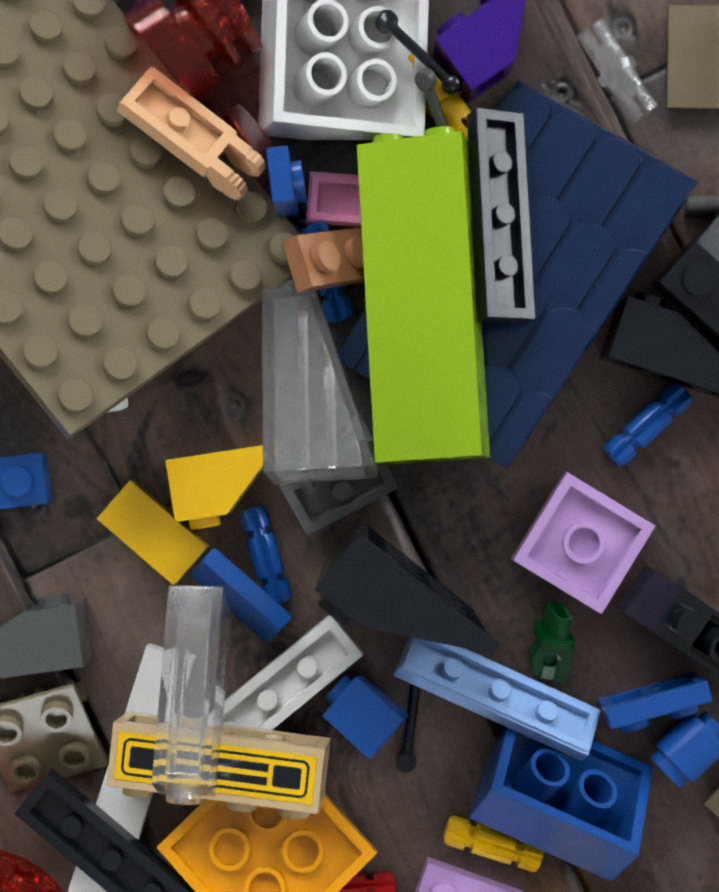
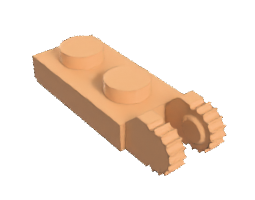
M150 67L119 102L118 113L203 178L206 175L212 186L218 191L223 192L230 199H237L239 201L248 191V187L239 174H236L233 169L219 159L224 152L230 163L236 168L241 169L248 176L258 177L266 168L265 160L261 157L262 155H259L249 144L239 138L234 128L154 67Z

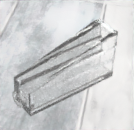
M294 280L283 281L278 287L262 288L263 472L273 484L378 478V467L375 463L365 428L317 290L297 293Z
M169 586L152 785L159 795H166V802L172 804H199L201 796H215L232 631V617L223 587Z

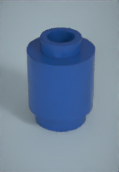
M706 711L699 717L695 714L682 717L655 744L658 749L650 758L679 788L688 780L694 783L719 758V724Z

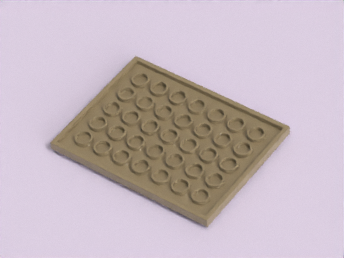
M0 0V357L65 438L69 440L291 280L293 277L282 242L300 234L286 217H278L272 199L257 180L231 164L225 152L219 159L233 169L236 174H239L244 182L247 183L248 191L239 201L237 199H230L223 192L218 191L212 186L206 175L203 178L117 112L119 102L150 67L156 68L183 89V87L113 0Z

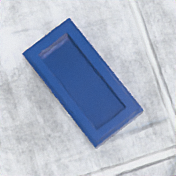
M213 548L190 575L266 643L281 631L291 619L289 612L217 549Z

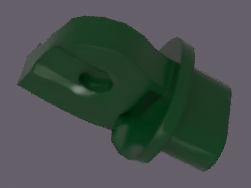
M548 602L543 620H536L534 622L533 632L536 639L530 646L528 662L537 677L566 684L575 650V638L570 632L573 616L565 605L558 602Z

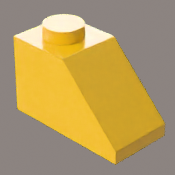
M273 444L165 460L174 521L189 520L190 530L221 525L220 515H227L234 510L273 457Z

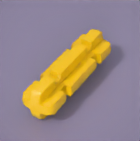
M454 815L449 817L444 829L443 839L447 846L464 850L466 846L471 849L470 853L508 865L514 861L517 863L518 868L530 872H537L543 860L544 851L484 824L477 823L476 826H472L470 820Z

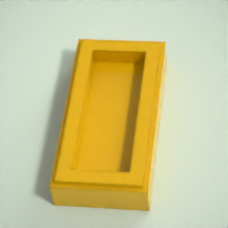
M133 479L128 481L96 518L173 586L179 582L209 547L204 540L190 530L182 521L175 522L174 514Z

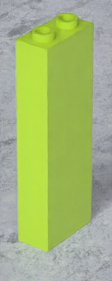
M446 126L429 128L424 131V136L404 138L403 135L395 133L377 135L372 138V143L357 145L375 463L394 465L490 458L482 322L477 321L468 140L462 131L455 132L454 128Z

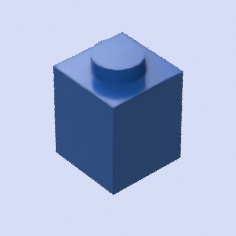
M365 674L356 676L353 681L345 676L326 697L331 706L322 715L368 759L377 754L409 717L405 710Z

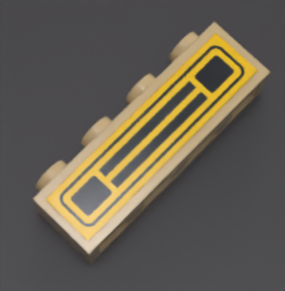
M126 712L113 722L106 786L123 788L122 793L130 797L147 798L153 796L154 792L174 795V800L182 804L198 805L205 803V800L208 799L226 802V807L234 811L251 812L257 810V806L278 809V814L286 818L304 819L308 818L310 813L318 814L323 804L331 738Z

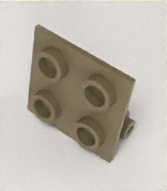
M668 5L666 109L719 110V5Z
M72 679L65 680L63 685L49 688L48 691L40 687L35 689L33 695L26 691L22 692L20 697L0 701V772L10 793L38 785L52 768L65 778L108 766L107 758L82 703L88 700L87 690L83 681L74 683Z

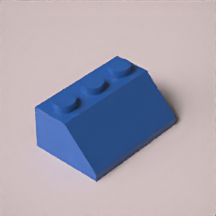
M502 726L480 775L469 818L612 881L639 856L653 767L594 740L592 741L589 755L580 761L508 727Z

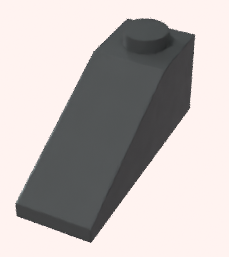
M69 592L39 596V605H35L20 613L1 626L0 679L82 668L92 661L94 653L86 598L70 601Z

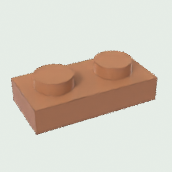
M361 228L300 234L282 242L297 293L364 282Z

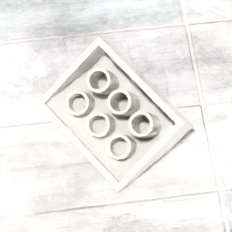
M262 0L258 135L301 140H372L377 135L387 133L400 134L404 138L424 136L426 95L425 92L419 90L416 86L414 78L416 73L427 67L415 57L414 67L412 68V62H409L408 56L412 53L391 33L383 34L379 32L375 26V20L381 11H393L397 15L398 26L427 53L429 0Z

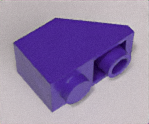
M480 0L481 7L467 17H464L462 13H458L438 28L437 34L439 36L435 38L433 55L448 74H456L461 78V95L467 104L510 74L516 57L526 0Z

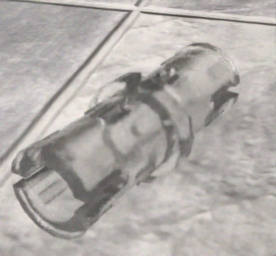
M602 18L593 23V31L601 44L597 42L589 27L580 32L576 39L582 44L601 74L597 78L603 88L609 87L627 116V121L632 125L641 120V116H643L634 99L637 100L646 116L656 110L659 104L657 101H654L634 69L638 63L633 55L626 56L608 27L606 19Z

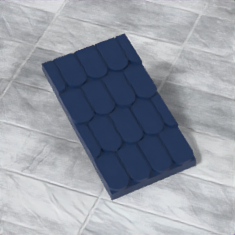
M521 81L516 82L497 110L524 114L535 320L526 324L482 322L490 459L504 468L512 465L699 182L688 174ZM365 308L335 358L370 380Z

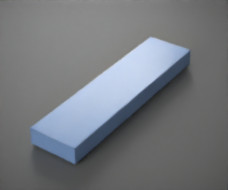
M408 637L393 676L580 761L589 755L601 712L600 709L468 649Z

